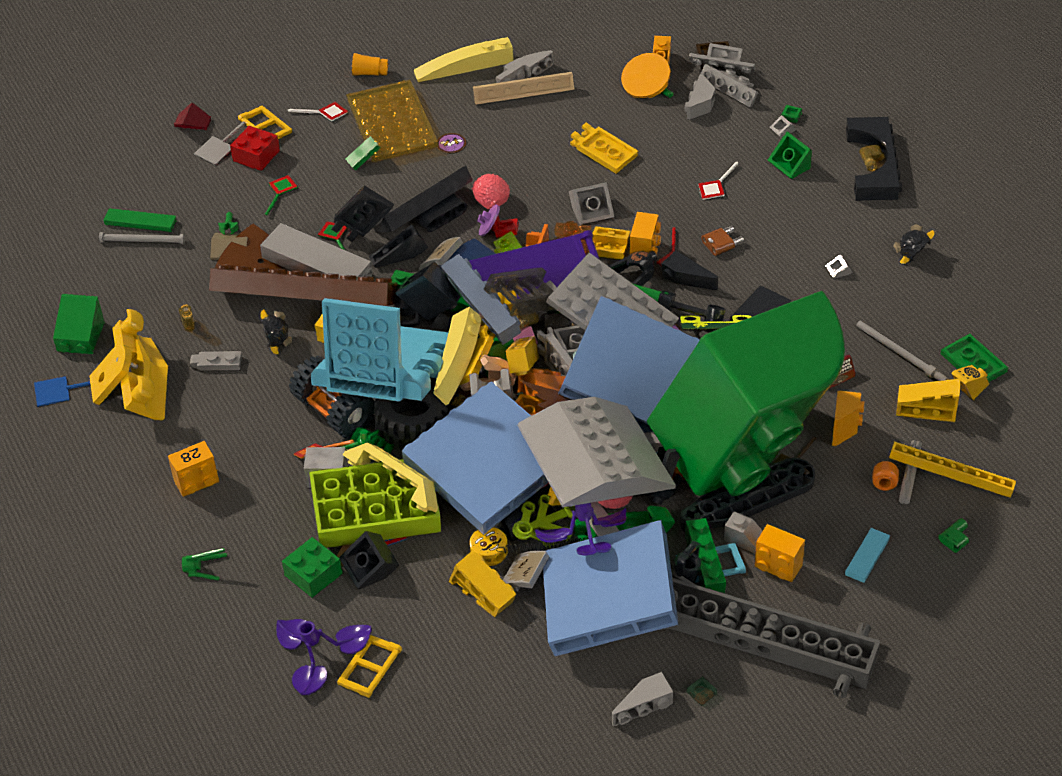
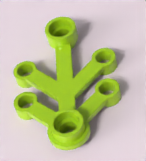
M542 495L538 500L539 510L536 520L529 522L530 516L535 510V505L527 501L521 508L523 512L522 519L513 526V534L521 540L533 538L541 541L536 536L535 529L568 528L552 523L565 517L572 518V511L575 510V505L564 507V509L546 516L550 497ZM568 535V538L565 540L568 541L572 535Z

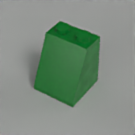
M61 295L53 336L57 351L93 354L105 323L98 296Z

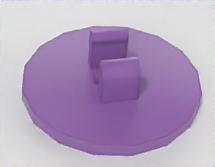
M494 205L489 212L483 211V214L479 215L477 221L481 223L479 229L480 236L483 237L489 232L497 219L500 206Z

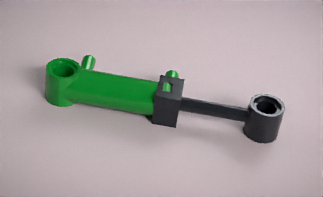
M633 284L670 312L674 308L704 317V322H723L726 309L721 306L709 304L707 310L676 302L675 293L665 290L661 292Z

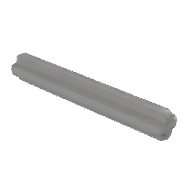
M913 440L910 447L921 450L922 443L921 441ZM906 464L899 496L901 504L910 503L917 467Z

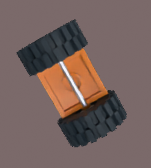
M312 356L310 360H304V364H299V369L297 371L294 370V377L290 378L292 383L289 384L292 395L306 406H313L328 420V425L343 438L348 437L350 439L357 427L363 429L365 426L368 427L370 425L369 421L374 419V399L365 396L327 391L326 387L312 385L311 373L324 358Z

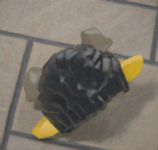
M915 224L911 226V231L902 236L900 243H894L893 247L896 249V252L901 251L903 255L900 261L901 264H906L910 260L913 261V257L927 243L931 244V239L934 236L933 230L926 234L922 231V226Z
M262 310L260 324L263 323L265 337L269 342L267 347H270L274 354H278V346L282 344L287 346L292 343V337L288 336V325L284 320L286 316L283 312L277 311L274 312V316H268L267 312Z

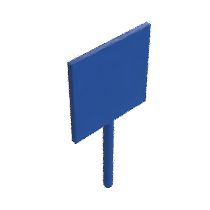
M65 376L34 382L37 407L70 400L68 389L91 385L90 381L68 386Z

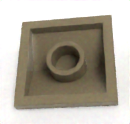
M215 233L211 239V260H219L221 254L231 241L247 246L248 237L235 238L240 233L232 235L231 233H225V235Z

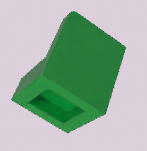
M648 506L647 510L652 516L650 523L661 520L667 533L675 523L667 508Z

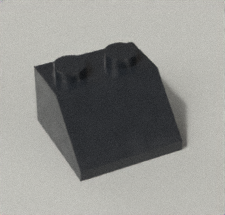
M365 531L339 557L357 589H362L386 579L399 566L381 534Z

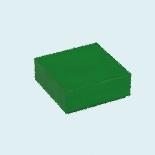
M786 105L781 115L789 122L797 124L802 115V108Z

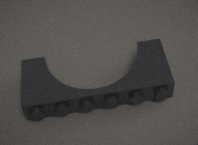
M888 117L847 118V142L861 143L874 149H879L886 161L881 168L872 173L855 176V201L898 200L899 193L902 192V182H899L900 170H897L898 158H895L896 147H893L895 138L894 135H891L893 133V125L889 124Z

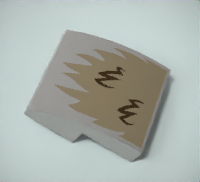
M455 237L443 241L419 267V270H422L434 261L437 265H443L462 245L461 238Z
M528 551L517 555L503 581L511 585L516 592H518L520 587L533 588L549 558L546 551Z

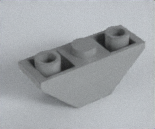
M700 74L698 80L694 82L693 91H690L689 102L685 104L684 111L687 112V119L689 120L711 112L714 105L715 87L704 75Z

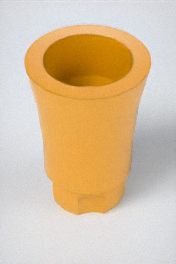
M357 53L353 54L352 76L387 75L388 59Z

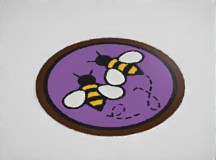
M448 133L439 137L436 145L443 152L455 153L465 147L466 140L460 134Z

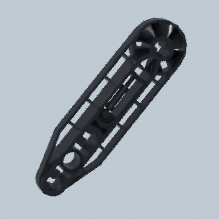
M788 458L770 465L771 471L769 475L756 487L741 495L731 496L724 486L704 494L692 505L682 510L680 515L681 529L685 532L686 521L706 518L709 529L725 527L734 511L750 517L804 494L814 485V467L804 459ZM804 468H806L810 473L805 475ZM804 477L811 480L809 483L803 484Z

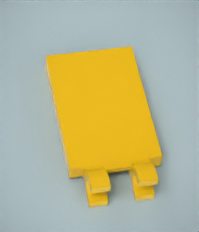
M587 122L582 125V129L585 131L581 135L576 131L571 134L573 140L570 142V145L576 147L578 151L615 174L638 156V150L599 126L594 129Z
M483 325L479 329L480 338L477 339L471 360L459 386L470 382L469 374H479L483 365L480 359L484 355H488L495 334L493 332L487 333V325Z

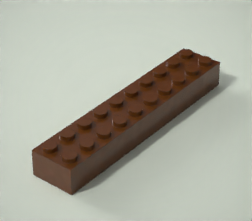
M223 264L217 265V268H210L209 291L324 300L327 298L389 306L395 305L398 282H392V278H376L374 280V277L363 276L356 279L357 275H340L339 277V274L328 273L321 276V272H305L304 274V271L293 270L286 273V269L258 267L251 270V266Z

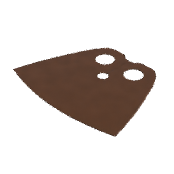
M253 223L235 237H248L247 246L231 241L221 254L215 268H217V265L223 264L251 266V270L258 267L281 269L282 266L262 258L260 245L269 235ZM258 259H263L264 262L258 263Z

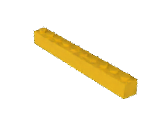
M895 441L889 456L890 459L1011 498L1016 484L1015 480Z

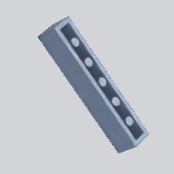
M458 254L441 265L443 273L469 306L480 315L482 321L495 334L502 345L522 333L519 328L521 323L515 314L512 316L509 307L505 303L502 304L500 302L501 299L498 294L490 291L491 287L487 281L481 280V275L476 269L472 270V265L467 258L463 259Z

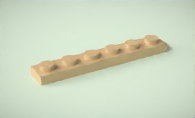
M567 72L474 86V100L477 105L574 90L573 73Z

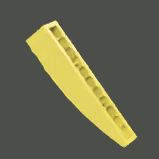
M508 37L477 43L435 58L414 69V74L417 81L422 82L508 64L513 61V47Z
M471 307L462 310L452 317L442 356L443 364L438 372L433 392L445 405L450 403L469 365L477 342L482 318Z

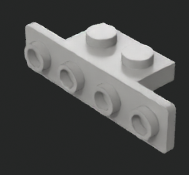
M710 43L707 56L694 53L689 54V60L696 65L703 63L714 68L720 66L725 67V69H738L744 73L755 72L756 69L755 64L741 62L742 48Z
M708 64L704 65L701 75H704L716 89L748 107L753 106L758 92L752 89L754 84L748 82V78L736 75V72L731 69L719 71Z

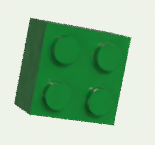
M313 537L282 560L285 577L311 598L342 575L340 558Z

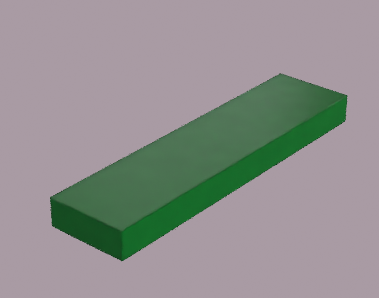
M109 208L103 221L105 225L172 232L177 219L174 215Z

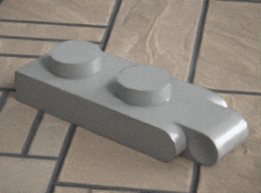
M241 351L199 352L197 355H191L190 367L197 368L200 371L240 370L242 354Z

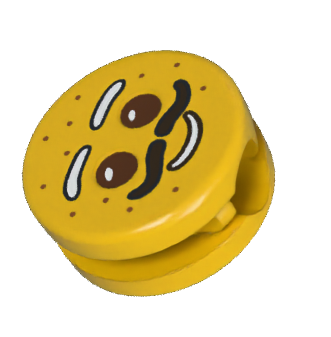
M493 527L484 535L477 530L470 538V552L474 551L476 554L481 555L488 566L501 563L508 554V548L506 554L504 552V548L506 550V545H508L507 537L498 528Z

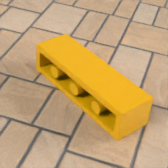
M535 336L516 339L506 350L510 374L516 373V376L527 374V371L539 359Z

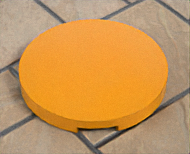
M655 53L641 54L634 57L625 66L621 76L622 85L625 91L634 98H653L663 92L668 86L671 69L666 59L661 55Z

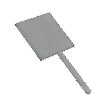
M243 121L223 140L212 136L194 155L213 165H217L231 152L230 144L226 143V141L245 125V122Z

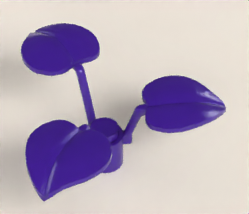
M591 503L575 505V510L572 511L573 516L570 529H535V534L538 539L544 542L565 540L568 538L567 535L573 534L577 517L579 521H585L590 545L578 547L576 550L577 554L588 556L596 553H606L611 551V545L607 542L594 544L589 520L592 516V524L601 525L602 527L621 525L626 522V508L617 513L596 518Z
M302 619L277 620V637L282 647L289 650L296 649L303 641L308 648L311 666L305 665L298 668L292 677V684L300 695L315 693L327 680V670L324 666H315L311 646L319 642L320 636L335 646L340 645V650L343 653L354 654L366 646L372 632V627L369 625L347 626L337 632V641L323 633L321 629L317 630L311 621Z

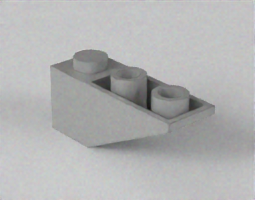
M662 672L642 679L612 711L613 727L619 724H626L638 717L647 716L653 711L665 709L673 704V691Z

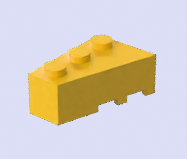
M961 379L899 385L896 416L955 422Z
M471 551L455 565L449 579V583L452 585L457 583L463 588L462 593L466 596L471 594L478 599L476 603L494 617L507 608L516 596L512 586L505 583L500 578L498 572L491 569L486 564L484 558L474 551Z

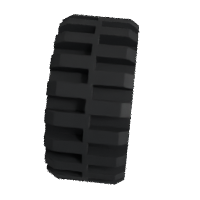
M431 382V390L422 401L403 398L401 401L375 399L376 430H379L378 434L381 438H384L390 445L394 444L397 448H405L407 444L414 442L423 432H427L437 421L442 420L449 414L448 405H445L433 394L435 388L433 382ZM408 410L424 412L413 417L400 415L401 412Z

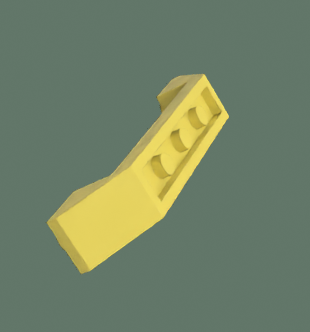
M370 443L344 451L343 456L348 458V463L353 466L370 464L371 460L376 462L382 461L383 467L390 471L396 470V475L400 478L410 479V484L417 488L411 498L412 501L417 503L416 507L426 513L428 510L437 512L438 505L434 482L380 447Z

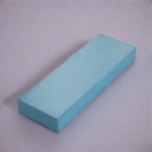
M871 528L846 569L845 575L865 583L887 545L890 535Z

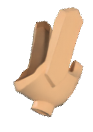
M484 355L480 359L484 368L488 370V378H479L483 382L499 380L501 378V369H508L509 371L508 362L502 358ZM509 371V375H510V379H511V383H512V387H513V385L515 384V379H516L517 376H516V373H511V374H510V371ZM470 382L460 385L464 391L471 390Z

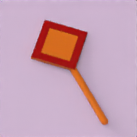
M354 440L328 446H321L315 443L308 447H341L354 443ZM306 448L293 453L294 456L301 459L305 458Z

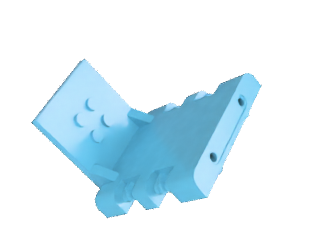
M327 298L322 301L325 359L312 371V385L326 387L327 391L393 401H401L403 398L423 400L431 390L430 377L437 378L443 364L442 356L448 337L447 332L400 326V308Z

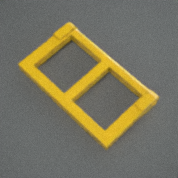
M264 106L238 116V120L244 121L246 126L250 125L261 130L276 123L283 129L275 133L278 135V139L292 133V128ZM260 113L269 118V120L256 126L248 120Z
M370 635L366 646L356 653L338 679L337 684L370 698L395 658L402 651V647L393 642ZM371 644L392 652L383 666L362 659ZM357 665L377 672L368 688L347 680Z

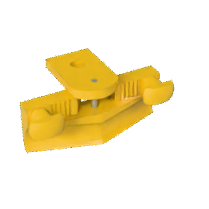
M127 309L128 317L124 321L119 320L112 328L115 347L90 375L93 403L100 405L121 382L124 408L126 410L154 420H164L168 365L153 340L137 334L144 327L142 314L136 310Z

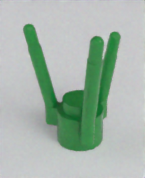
M221 548L196 555L183 556L182 570L184 573L188 572L189 577L196 576L220 580L218 576L200 573L197 570L201 569V561L227 557V553H222L225 549Z

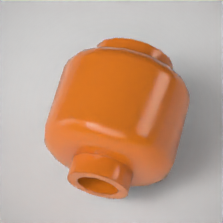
M889 461L877 463L872 474L874 486L883 491L894 489L898 484L899 469L894 463Z

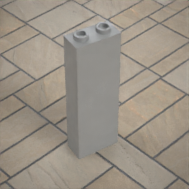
M282 223L260 245L262 258L292 271H304V274L305 272H321L322 276V274L335 273L339 274V277L340 275H357L356 279H358V277L372 276L373 273L371 261Z

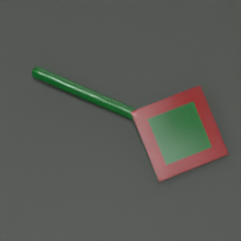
M289 175L269 182L276 196L267 209L266 216L269 215L280 194L298 188Z
M327 221L318 233V236L335 240L339 247L345 250L339 239L348 227L343 226L336 233L331 230L335 223Z

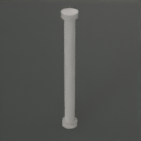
M100 232L99 242H170L184 245L185 235L105 234Z

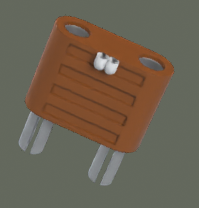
M733 226L725 229H716L701 237L704 245L714 256L734 249L735 245L744 242L742 236L732 240L728 235L734 232Z

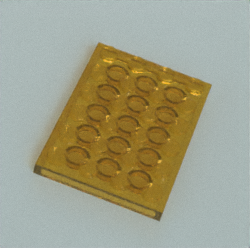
M411 80L346 94L347 102L363 141L371 136L381 147L370 157L372 162L438 147L436 136Z

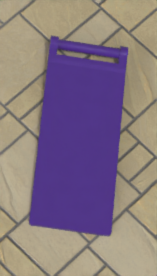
M587 230L569 237L469 260L472 265V270L476 269L479 272L481 280L487 281L491 287L490 291H496L497 286L516 287L518 303L521 302L522 298L548 281H551L558 287L586 256L581 240L586 241L588 250L597 259H599L592 239V231Z

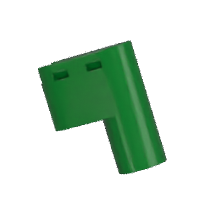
M959 518L938 536L940 542L957 553L969 543L968 537L962 533L968 528L967 522L963 518Z

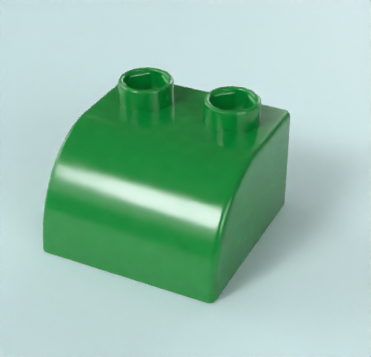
M824 291L816 292L705 334L648 417L647 423L664 449L667 451L668 449L675 448L680 458L676 467L697 496H702L723 486L731 496H738L760 484L771 471L769 464L782 448L790 444L801 434L804 429L802 422L837 379L844 362L845 341L839 318Z

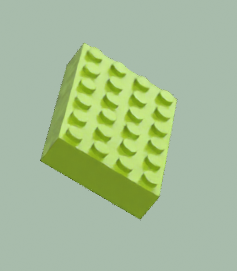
M383 462L309 472L319 543L326 548L353 544L365 531L381 534L384 540L441 532L439 507L437 512L428 510L427 513L416 507L417 503L411 500L417 488L410 484V479L405 480L397 476L396 470L390 471L383 467Z

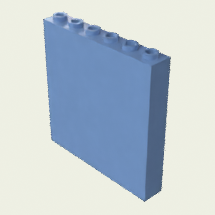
M601 296L558 394L571 400L598 397L625 405L629 408L643 432H653L647 423L648 417L700 340Z
M492 381L486 386H482L472 397H468L463 404L451 410L445 418L437 421L427 432H423L419 438L407 444L402 450L404 462L433 481L435 491L483 535L548 483L547 478L517 426L519 422L531 415Z
M661 520L593 538L594 544L607 542L611 545V551L606 553H596L588 556L577 554L576 550L578 547L590 545L589 539L546 551L549 558L543 567L547 634L548 643L554 656L678 625L667 534Z

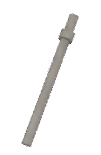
M861 320L857 323L856 327L923 370L928 377L935 378L938 381L949 380V378L938 372L936 367L926 364Z

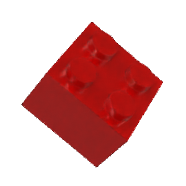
M250 125L230 145L234 162L260 171L280 151L278 135Z

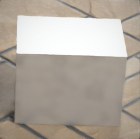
M306 447L304 473L307 488H311L309 472L348 467L347 458L343 456L345 447Z

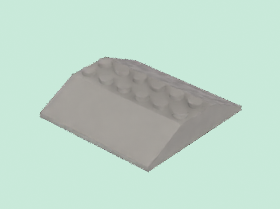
M598 397L562 401L522 420L517 425L562 507L674 489L676 486L629 408L625 405Z

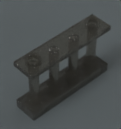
M542 267L490 274L484 287L488 294L500 292L513 304L509 314L511 317L556 310L546 302L547 298L554 291L543 281L547 271ZM536 287L541 288L547 295H543ZM526 288L534 297H530L523 289ZM513 290L521 299H517L510 291Z

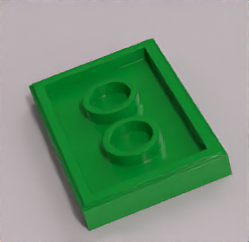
M971 334L941 349L940 354L956 369L973 365L976 369L981 368L988 375L986 377L988 382L1008 372V366Z

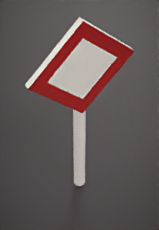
M336 102L320 110H288V112L321 113L330 121H334L348 113L347 110Z
M735 162L719 180L698 184L702 200L724 196L721 182L738 165V162Z

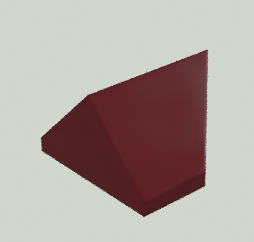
M192 102L178 114L174 127L207 130L211 116Z

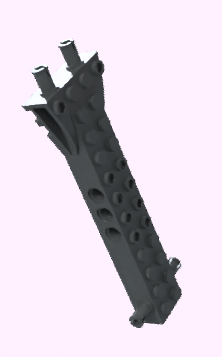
M675 571L672 573L678 625L663 629H673L835 679L837 683L833 694L838 697L841 690L840 698L847 696L850 684L864 689L867 688L880 648V640L868 637L871 631L869 624L866 623L863 630L864 622L859 623L856 633L704 588L695 585L683 576H677Z

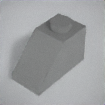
M734 511L725 524L724 541L731 544L735 543L736 546L755 554L756 541L761 535L762 529L753 519Z

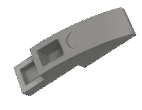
M550 50L533 53L503 66L504 72L496 76V83L521 80L525 77H536L554 65L553 52Z

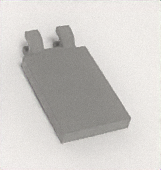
M551 327L547 328V334H543L541 330L537 331L538 339L545 344V348L541 344L537 345L538 353L544 357V363L551 371L561 372V376H566L572 359L553 335V329Z

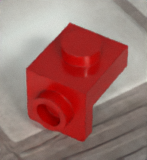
M498 215L491 230L495 232L496 238L517 235L518 219L500 221Z

